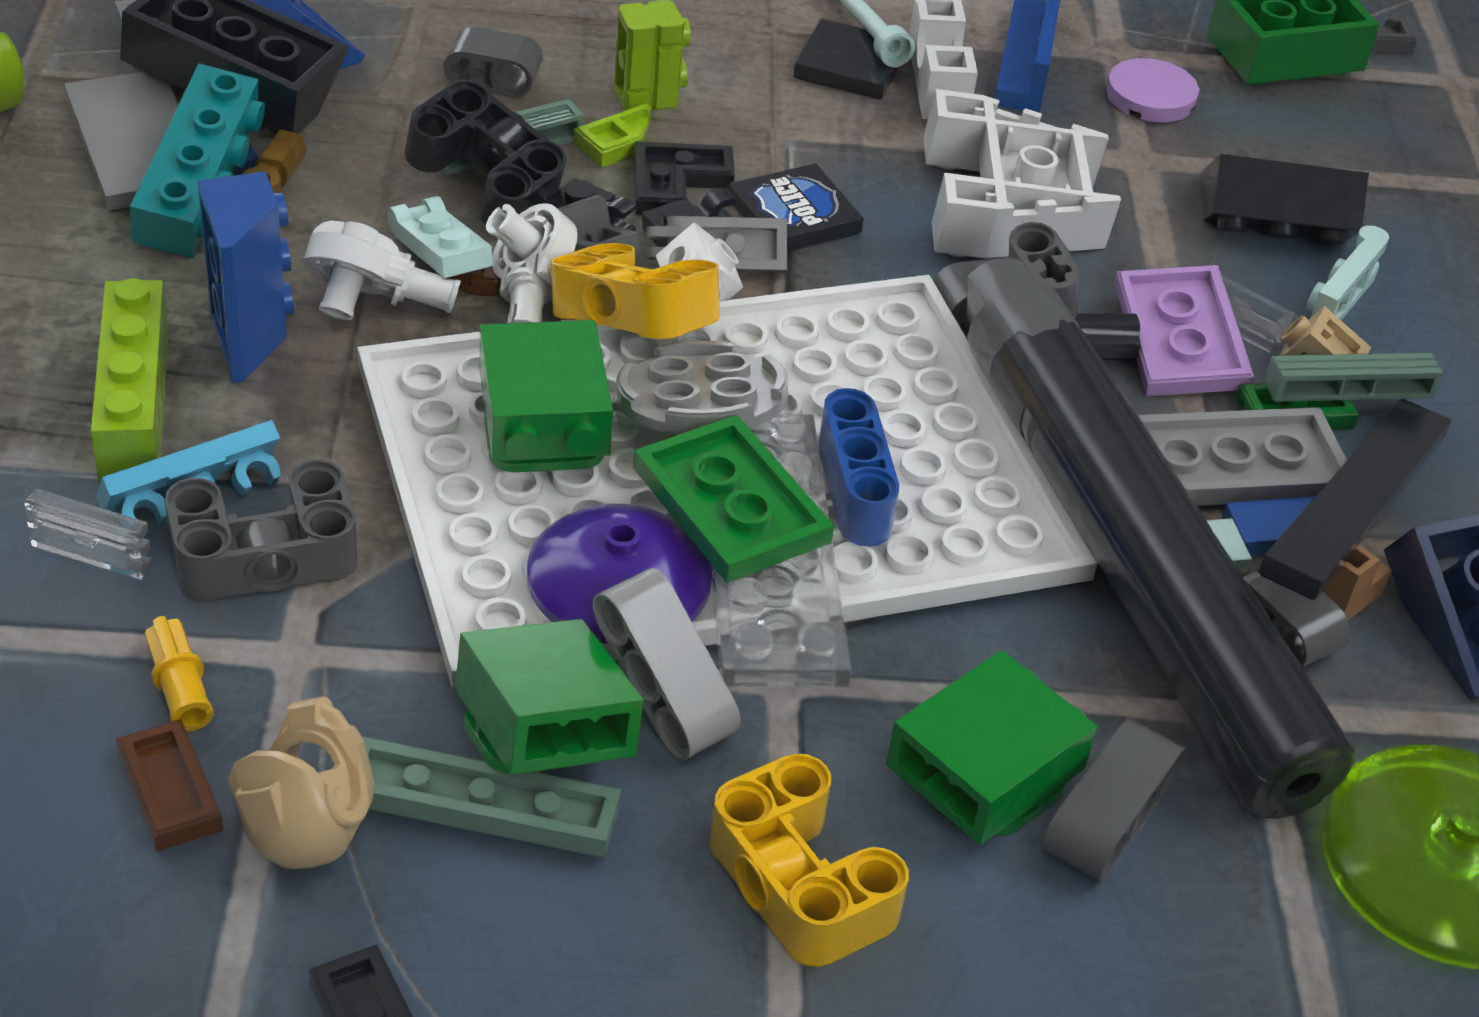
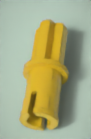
M159 616L153 619L154 625L145 631V637L155 665L151 672L153 684L164 693L170 710L171 722L181 719L186 732L199 730L205 727L214 716L213 708L207 699L201 680L204 674L203 662L198 655L192 653L183 623L177 618L166 620L165 616Z

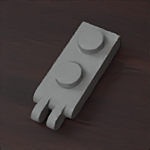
M667 217V226L646 227L647 239L667 240L668 245L695 222L713 238L723 240L733 250L739 261L735 266L737 272L784 273L787 270V218ZM665 247L646 248V259L657 260L655 255Z

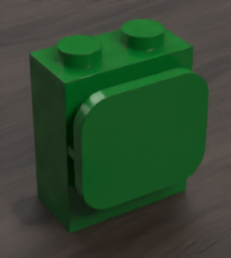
M581 320L480 325L479 370L485 407L484 426L491 463L503 471L513 473L576 470L594 467L603 460L604 456H609L611 453L613 407L596 321Z
M583 619L460 633L455 690L467 707L464 715V729L484 761L490 767L504 773L523 774L636 756L644 699Z
M1000 650L894 721L885 765L981 846L994 835H1010L1018 832L1061 799L1065 784L1086 768L1098 726L1088 719L1079 708L1068 703L1039 680L1031 670L1023 667L1003 650Z

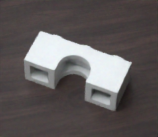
M914 0L909 35L915 42V51L911 57L922 119L928 120L935 89L971 94L975 92L978 71L972 47H963L966 18L961 0Z

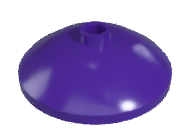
M602 504L570 513L549 525L538 536L528 557L527 583L536 606L551 622L583 619L599 642L608 644L599 628L593 611V599L596 594L647 569L654 568L659 570L668 579L690 620L693 621L701 613L708 601L711 591L712 565L675 519L642 506Z

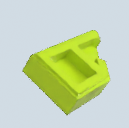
M645 103L574 129L573 143L601 168L634 156L635 142L645 141L650 123L651 106Z

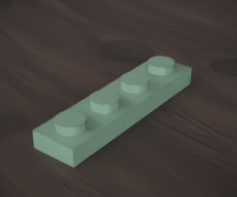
M362 736L375 784L373 802L369 807L370 810L602 858L606 857L620 809L622 789L539 772L523 774L504 773L493 769L485 761Z

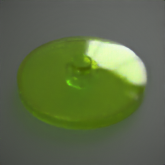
M1418 744L1388 748L1362 759L1351 768L1346 780L1339 787H1336L1324 816L1322 827L1323 851L1333 879L1358 913L1393 941L1420 955L1442 963L1479 969V754L1447 746Z

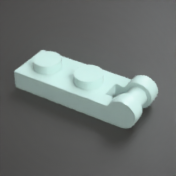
M439 196L423 199L419 206L408 208L405 204H401L387 209L388 224L394 237L443 278L494 266L492 246L447 212Z
M1370 225L1360 228L1355 242L1356 249L1347 260L1339 258L1336 261L1326 284L1318 282L1314 287L1306 304V310L1312 312L1311 317L1325 306L1340 320L1344 318L1375 280L1380 266L1377 260L1384 253L1389 240V235L1385 230Z

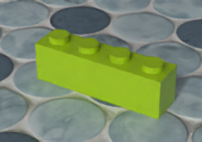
M131 278L122 281H105L91 423L98 484H100L104 476L161 457L169 336L163 280Z

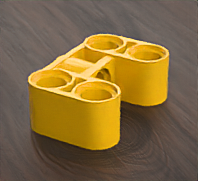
M621 243L593 245L551 260L552 305L555 317L567 320H595L599 326L634 332L638 336L651 339L674 338L719 321V265L716 262L708 260H682L652 270L635 266V248Z
M792 754L731 779L720 786L715 794L710 849L736 882L748 905L760 914L784 946L786 953L793 960L805 966L821 967L888 936L896 929L900 921L908 886L909 869L904 860L895 852L877 847L859 850L831 864L826 858L819 860L806 842L820 834L824 826L831 788V773L827 765L816 757L808 754Z

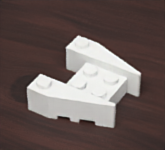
M935 89L923 136L926 165H934L944 170L964 169L979 171L981 176L974 177L944 173L932 219L935 252L946 253L953 257H1008L1011 231L1016 226L1027 222H1039L1050 226L1056 231L1069 252L1106 248L1121 197L1093 192L1092 186H1094L1109 139L1108 134L1073 124L1071 129L1058 128L1040 122L1042 114L1026 108L1022 116L997 109L999 100L991 97Z

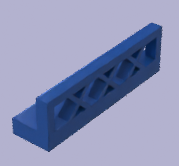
M1014 0L995 99L999 100L998 106L1020 110L1026 108L1038 113L1040 112L1051 59L1060 0Z

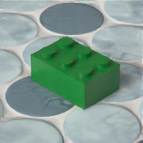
M1216 0L1207 37L1246 84L1261 85L1270 81L1303 80L1306 77L1340 76L1344 73L1365 71L1380 24L1358 0Z

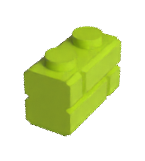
M670 0L650 1L646 5L641 2L620 4V7H618L613 90L625 111L645 103L656 110L676 108L679 102V89L687 86V67L682 59L683 47L690 46L691 29L688 19L686 17L682 18L675 3Z

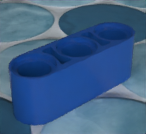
M851 388L834 390L827 395L824 401L818 450L838 527L843 537L854 544L869 547L880 545L887 541L892 533L899 495V481L874 400L865 392Z

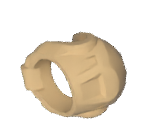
M324 696L292 702L287 708V717L282 721L279 735L272 743L270 751L257 750L240 758L234 763L228 777L247 838L261 856L284 869L316 868L338 859L347 850L360 823L366 817L367 811L373 802L375 786L364 739L356 727L350 725L341 711L333 707L332 702ZM302 742L314 743L322 747L330 755L334 766L329 770L316 772L312 766L298 758Z

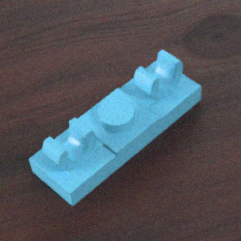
M270 420L104 476L101 479L95 497L103 515L121 509L119 514L120 526L130 536L136 534L139 527L133 513L136 508H148L153 512L158 525L166 523L167 512L164 497H166V492L170 486L180 480L203 478L215 483L214 480L219 475L233 471L232 485L239 495L244 496L249 493L252 487L246 471L254 468L264 473L269 486L275 485L280 478L281 470L277 460L271 455L280 440V436L273 421Z

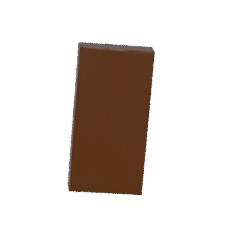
M181 719L116 738L119 758L156 852L223 831L222 814Z

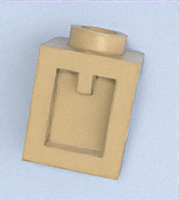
M1324 306L1309 320L1302 315L1287 328L1281 337L1286 344L1279 356L1301 355L1303 352L1307 355L1368 354L1371 347Z

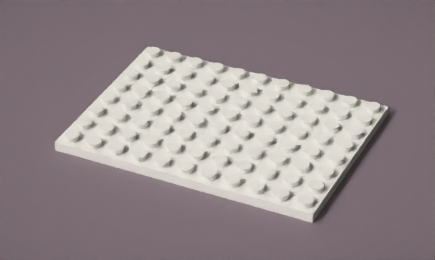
M930 275L719 301V321L674 338H644L634 332L596 324L613 407L610 455L604 456L598 465L587 469L513 473L503 471L491 463L484 426L485 407L479 370L480 331L357 347L358 367L452 689L455 688L461 632L551 622L536 606L527 583V562L530 550L538 536L549 525L580 509L602 504L637 505L656 510L673 518L633 469L634 450L678 434L665 433L644 427L625 416L617 403L616 378L620 369L627 362L636 365L653 358L655 348L674 343L690 341L736 343L738 353L762 359V356L769 354L784 366L788 373V402L777 416L759 426L750 428V430L834 524L831 544L726 583L712 566L711 591L708 601L701 613L692 621L705 646L1091 581L1094 578L1097 562L1035 460L1025 439L1022 438L973 356L967 338ZM574 319V320H566V321H581V320H576V319ZM842 388L860 390L874 400L899 481V495L892 533L887 541L871 547L854 544L843 537L840 532L818 450L825 398L834 390ZM601 643L612 659L617 661L609 644Z

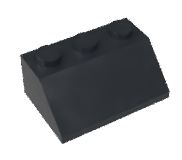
M1220 154L1201 171L1200 186L1203 220L1217 222V229L1227 232H1246L1247 226L1266 228V235L1274 238H1295L1297 232L1315 235L1314 241L1317 243L1342 245L1345 244V239H1350L1359 234L1360 228L1363 226L1369 173Z

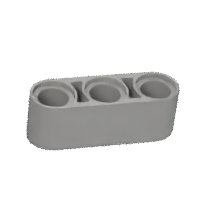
M654 568L647 569L595 595L593 611L599 628L625 676L644 699L643 709L660 740L675 758L680 761L688 760L738 732L741 726V717L737 704L675 590L659 570Z

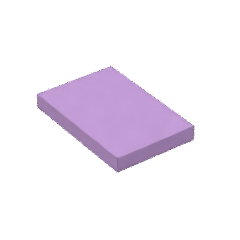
M1218 265L1116 271L1114 286L1122 313L1137 314L1140 322L1141 345L1135 360L1146 397L1238 391L1239 385L1253 384L1254 374Z

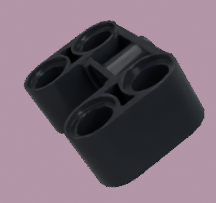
M458 80L451 83L412 112L404 151L406 161L411 167L422 172H438L463 156L485 173L488 178L480 209V217L485 225L494 210L498 207L502 209L504 204L512 206L515 212L521 214L534 205L544 203V200L559 190L567 160L565 152L559 145L548 140L529 125L521 115L511 111L488 93L482 85L469 80Z

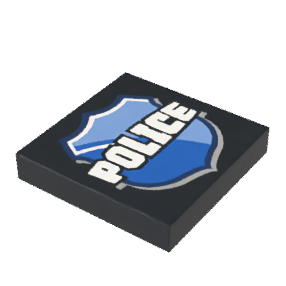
M816 163L731 182L728 185V191L736 199V203L733 205L743 217L787 218V251L862 233L864 218Z

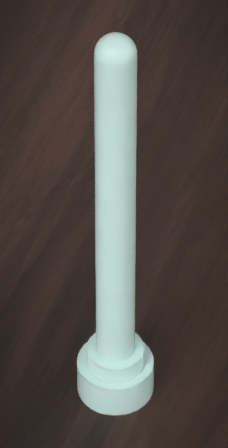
M839 0L874 38V51L887 66L899 67L911 59L915 51V42L902 27L898 25L888 26L864 0Z

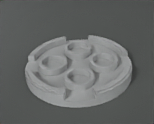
M721 341L674 343L655 348L653 358L636 365L627 362L620 369L616 378L617 403L620 410L632 421L644 427L665 433L679 435L734 415H738L750 429L771 420L784 409L788 402V373L784 366L769 354L762 356V359L738 353L736 343Z

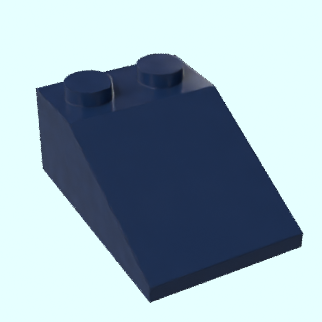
M1479 514L1413 527L1384 549L1402 604L1469 700L1479 698Z

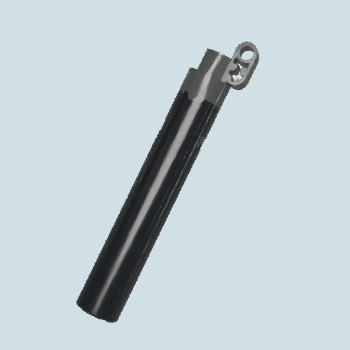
M1039 222L1020 224L1010 233L1008 257L993 259L984 263L968 275L967 318L971 325L967 339L973 356L1022 438L1028 444L1035 460L1244 810L1256 818L1278 819L1296 815L1322 802L1324 797L1346 780L1355 762L1353 745L1075 318L1078 312L1080 269L1056 231L1050 226Z

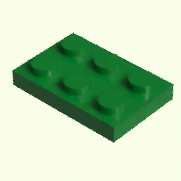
M738 415L634 450L633 469L726 583L832 543L834 524Z

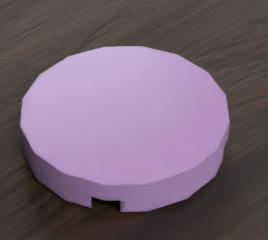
M1134 58L1121 61L1112 67L1105 91L1109 101L1124 114L1129 115L1131 109L1141 113L1140 119L1144 121L1170 123L1182 120L1190 115L1191 109L1195 108L1200 89L1194 77L1186 70L1172 63L1157 59Z

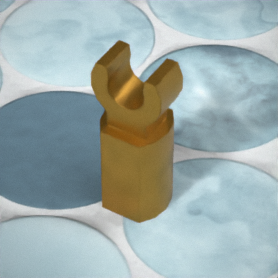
M279 130L257 159L255 167L245 170L243 174L266 171L273 192L280 193L281 187L287 183L306 156L307 146L301 134Z

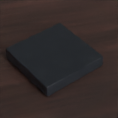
M821 18L795 62L793 77L876 99H883L898 67L887 66L876 55L874 51V38L866 29Z

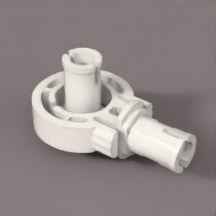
M504 204L502 209L498 207L487 220L486 230L492 236L498 238L493 251L494 266L492 267L495 275L501 279L500 296L510 303L507 323L542 322L543 306L552 300L551 260L574 252L577 243V229L568 217L551 204H537L526 209L521 214L515 212L512 206Z
M331 220L321 223L310 236L302 261L303 266L310 273L328 282L319 310L330 317L346 321L353 318V310L360 292L392 298L391 305L396 306L397 301L403 302L404 298L451 313L461 282L458 279L443 278L441 275L414 267L415 261L410 260L411 254L399 252L397 245L390 238L379 234L374 228L358 222L345 223Z

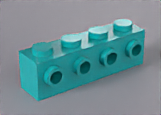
M198 64L130 205L132 243L194 259L203 239L197 181L233 176L234 167H242L244 165L249 149L248 136L250 131H259L265 111V103L258 101V79Z

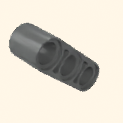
M1127 718L1055 813L1043 837L1041 849L1100 883L1104 881L1172 785L1184 761L1186 748Z

